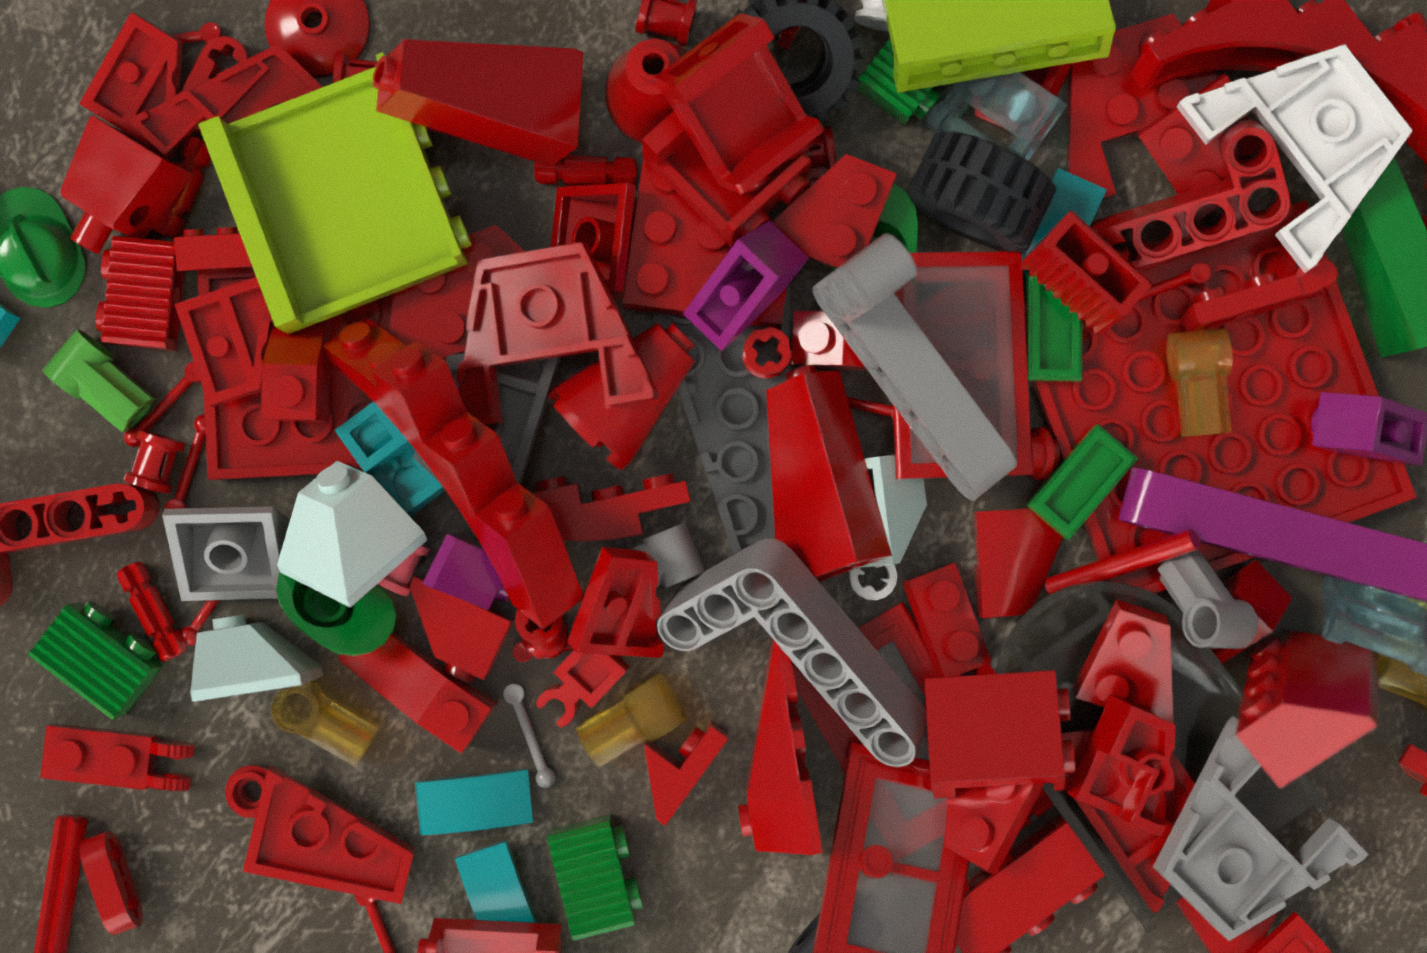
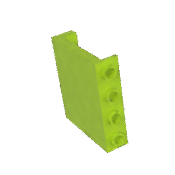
M882 0L894 53L893 76L897 93L1109 57L1116 29L1109 0Z
M382 52L375 56L377 58V61H379V59L385 55ZM375 67L230 124H227L219 116L198 124L275 327L286 334H291L469 264L463 249L472 246L465 225L460 215L450 217L444 202L445 198L452 196L450 186L441 165L431 168L424 150L433 146L427 127L376 111L378 89L373 87Z

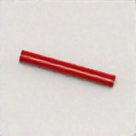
M1188 529L1045 579V587L1050 597L1055 598L1198 550L1200 547L1199 539L1193 529Z

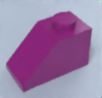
M769 221L736 241L683 314L722 351L781 295L809 257Z
M1321 392L1319 407L1316 408L1312 417V432L1314 434L1312 445L1342 454L1422 466L1427 438V412L1384 397Z
M462 533L447 534L423 584L487 610L494 608L497 600L506 604L509 597L480 542Z

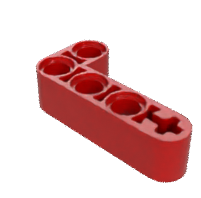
M1250 119L1239 120L1223 132L1220 141L1221 153L1229 179L1097 219L1091 223L1090 227L1102 238H1106V241L1136 268L1273 227L1287 216L1290 208V196L1276 144L1266 128L1259 122ZM1247 135H1255L1262 139V147L1255 157L1249 160H1241L1234 156L1233 150L1240 138ZM1269 187L1275 190L1276 197L1270 207L1259 211L1248 207L1250 195L1258 188ZM1206 204H1216L1222 207V216L1216 224L1203 227L1194 222L1195 213L1200 207ZM1161 220L1169 224V234L1160 242L1151 243L1141 237L1142 229L1151 221ZM1130 228L1132 241L1136 248L1128 251L1123 230Z
M111 484L0 503V606L9 599L13 591V579L8 553L135 532L148 528L155 522L159 514V502L155 493L152 490L132 484ZM129 500H135L136 510L130 511L128 515H108L105 506H117L126 504ZM76 502L83 507L85 512L84 523L78 530L73 529L67 519L69 508ZM23 511L30 516L32 521V530L25 539L16 530V520Z

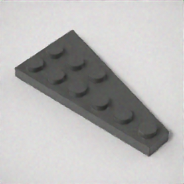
M790 283L786 289L781 329H778L788 337L789 347ZM652 312L655 323H659L665 329L674 323L695 344V347L689 352L695 359V362L680 384L678 392L732 554L740 552L759 540L766 538L775 539L766 390L786 381L784 374L790 371V361L786 369L779 376L771 379L758 378L753 376L744 365L743 346L747 337L754 330L768 327L749 325L727 348L721 351L686 316ZM771 340L765 346L756 343L753 346L758 352L756 363L763 367L768 361L778 364L781 361L775 354L778 345Z

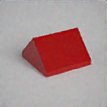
M615 183L557 187L550 247L578 242L587 244L613 299L623 300L638 198L635 185Z

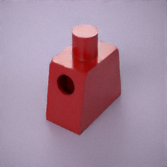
M91 115L60 189L64 199L85 211L70 239L84 248L100 254L113 229L132 238H145L185 188L193 174L124 131Z

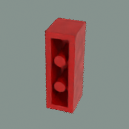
M1056 815L1012 847L996 875L982 869L966 881L956 943L962 953H1010L1012 951L1011 943L1025 933L1032 936L1043 931L1054 921L1055 916L1053 913L1069 901L1072 904L1080 903L1097 890L1098 885L1096 882L1105 874L1070 825L1062 817Z

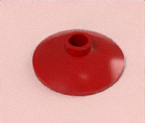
M271 0L265 16V32L270 47L279 44L312 77H326L333 75L335 59L339 52L347 53L350 59H358L362 54L369 38L370 18L364 0ZM311 12H320L322 14L321 24L315 28L306 27L305 19L307 15Z

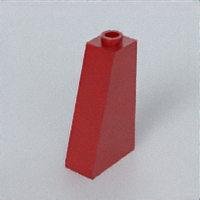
M404 39L387 56H382L375 67L373 87L378 89L376 111L552 167L578 147L584 52L575 48Z
M806 365L786 372L784 374L785 382L766 390L775 539L790 547L820 583L890 557L892 553L840 371L817 372L815 365Z

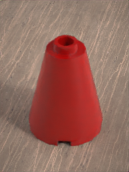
M647 39L626 50L614 62L605 84V101L612 120L624 135L642 144V139L673 112L672 107L654 78L688 53V50L677 44L660 39Z
M656 323L633 338L658 390L659 399L618 406L605 405L600 360H597L557 385L547 395L549 399L555 401L553 406L589 445L593 448L596 445L600 448L604 445L611 452L606 460L620 470H624L632 462L695 362V359L689 354L695 347V344L674 323L667 329Z

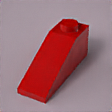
M392 632L385 644L371 653L357 656L340 654L337 659L416 724L459 753L464 752L470 746L498 704L497 701L472 684L444 671L445 666L394 632Z

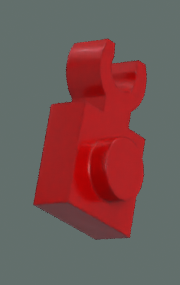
M573 650L553 672L564 684H554L548 687L539 696L536 706L541 709L551 699L560 700L565 706V713L556 724L562 728L568 725L578 713L580 698L592 709L627 672L630 666L618 655L577 653Z

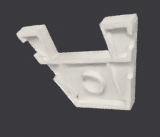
M1346 45L1278 66L1270 72L1227 83L1221 88L1200 95L1196 93L1187 96L1177 105L1178 110L1205 145L1253 112L1314 190L1320 201L1275 234L1304 273L1318 263L1325 250L1344 227L1368 190L1372 188L1412 132V129Z

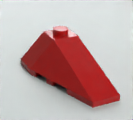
M771 638L746 784L748 803L738 805L742 837L753 835L755 851L803 855L822 854L812 783L805 761L806 746L800 714H798L797 709L798 698L792 661L773 638Z

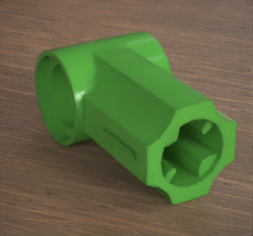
M76 329L42 371L62 390L79 400H85L121 432L126 433L146 417L151 411L156 398L113 363L115 357L103 345L82 330Z

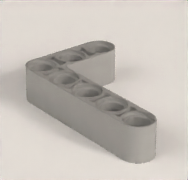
M884 234L814 285L812 289L814 297L952 484L966 498L975 501L1016 468V459L1007 444L894 294L895 291L916 276L917 270L913 259L904 246L893 236Z
M768 538L759 540L685 582L677 589L657 624L658 634L667 645L679 651L694 650L755 617L877 760L893 767L906 766L913 761L927 727L925 707L793 550L785 543Z

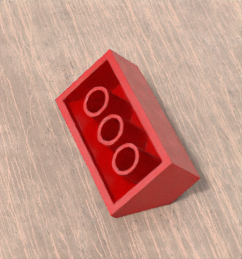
M1291 631L1280 640L1273 635L1262 641L1251 651L1250 656L1252 659L1249 661L1245 688L1243 689L1244 693L1236 736L1280 789L1377 727V649L1371 642Z

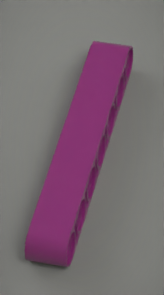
M1131 468L1118 518L1122 522L1170 535L1193 529L1197 534L1199 542L1427 602L1426 543L1173 476Z

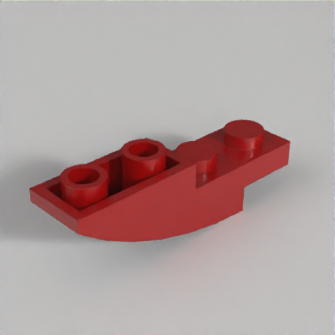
M673 473L642 480L644 490L629 494L623 493L622 485L591 491L593 502L585 504L580 484L567 485L566 476L535 482L536 493H532L550 507L561 538L567 541L611 540L644 534L640 513L691 502L686 481L675 483Z

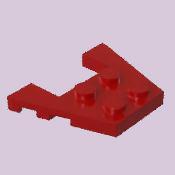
M1173 13L1116 30L1109 57L1072 63L1068 72L1067 115H1069V142L1066 149V166H1068L1069 173L1107 189L1102 201L1113 198L1116 195V191L1101 144L1137 134V132L1176 107L1185 97L1195 94L1218 78V75L1213 70L1178 76L1142 90L1130 73L1142 54L1140 51L1142 44L1152 35L1163 29H1167L1171 33L1182 27ZM1247 135L1240 138L1237 142L1239 159L1258 154L1262 147V139L1255 135Z
M276 44L218 73V76L190 90L187 89L148 111L145 110L133 116L129 123L164 156L169 157L199 126L198 124L202 123L205 119L209 120L219 116L227 124L320 89L322 86L279 44Z
M578 242L477 261L465 329L469 330L464 360L459 362L456 382H459V394L469 414L486 426L503 423L496 373L497 367L593 351L599 352L605 405L618 406L659 399L658 390L587 244Z

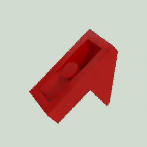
M711 721L704 731L697 726L694 727L678 750L684 756L681 763L648 739L645 740L644 749L656 820L666 826L728 740V733Z

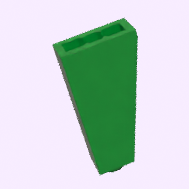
M1394 156L1341 229L1380 358L1427 347V230Z

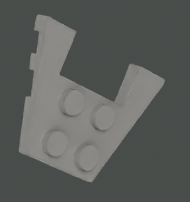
M1233 716L1223 728L1153 866L1228 941L1287 907L1284 900L1308 886L1314 890L1330 881L1329 873L1346 863L1355 866L1369 855L1339 823L1331 818H1328L1294 856L1279 843L1235 797L1238 790L1252 777L1261 765L1236 736L1239 719Z

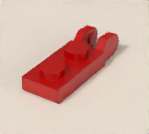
M1323 257L1306 273L1298 265L1297 269L1292 270L1287 277L1278 279L1276 272L1266 273L1244 282L1246 289L1227 294L1225 287H1219L1200 293L1193 297L1195 304L1181 315L1185 331L1192 335L1309 300L1312 297L1315 298L1324 293L1323 291L1328 287L1330 288L1334 285L1333 283L1337 281L1336 277L1339 275L1337 273L1338 268L1335 267V262L1332 263L1330 259L1326 260Z
M956 563L944 565L903 581L904 590L937 678L958 677L970 670L973 676L996 674L989 664L992 661Z
M50 724L46 726L40 778L140 790L152 788L186 791L190 789L191 777L181 773L153 772L155 755L171 759L193 757L195 745L157 739V735Z

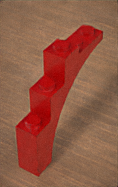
M1210 0L1205 9L1190 17L1181 28L1171 33L1167 29H1163L1148 38L1140 48L1142 54L1130 73L1141 89L1144 90L1178 76L1213 70H1248L1266 73L1275 70L1278 66L1346 45L1412 129L1405 142L1427 165V33L1418 21L1398 32L1392 27L1388 28L1374 38L1345 0H1325L1319 4L1316 0H1310L1296 10L1288 0Z
M367 317L357 323L348 325L338 336L322 345L329 361L350 378L382 410L431 469L479 540L513 606L541 629H544L583 599L582 589L550 507L517 483L499 435L466 411L445 360L418 341L413 342L409 346L405 345Z

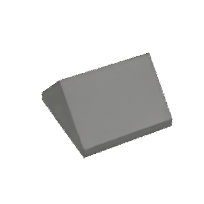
M273 506L164 510L162 516L181 601L278 599L276 586L280 570L277 563L290 518Z

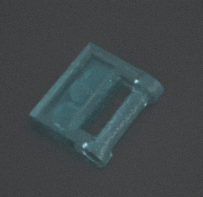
M1020 72L955 83L945 100L938 103L931 110L926 124L934 133L940 131L961 132L996 143L961 119L969 105H971L1015 135V140L1007 149L1029 161L1067 104Z
M1325 576L1321 583L1326 617L1322 631L1323 639L1339 645L1344 641L1408 663L1411 671L1427 676V602Z

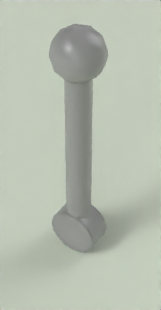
M510 684L504 689L503 696L505 701L512 704L537 768L536 783L542 788H550L556 781V774L546 765L523 704L525 690L520 684Z

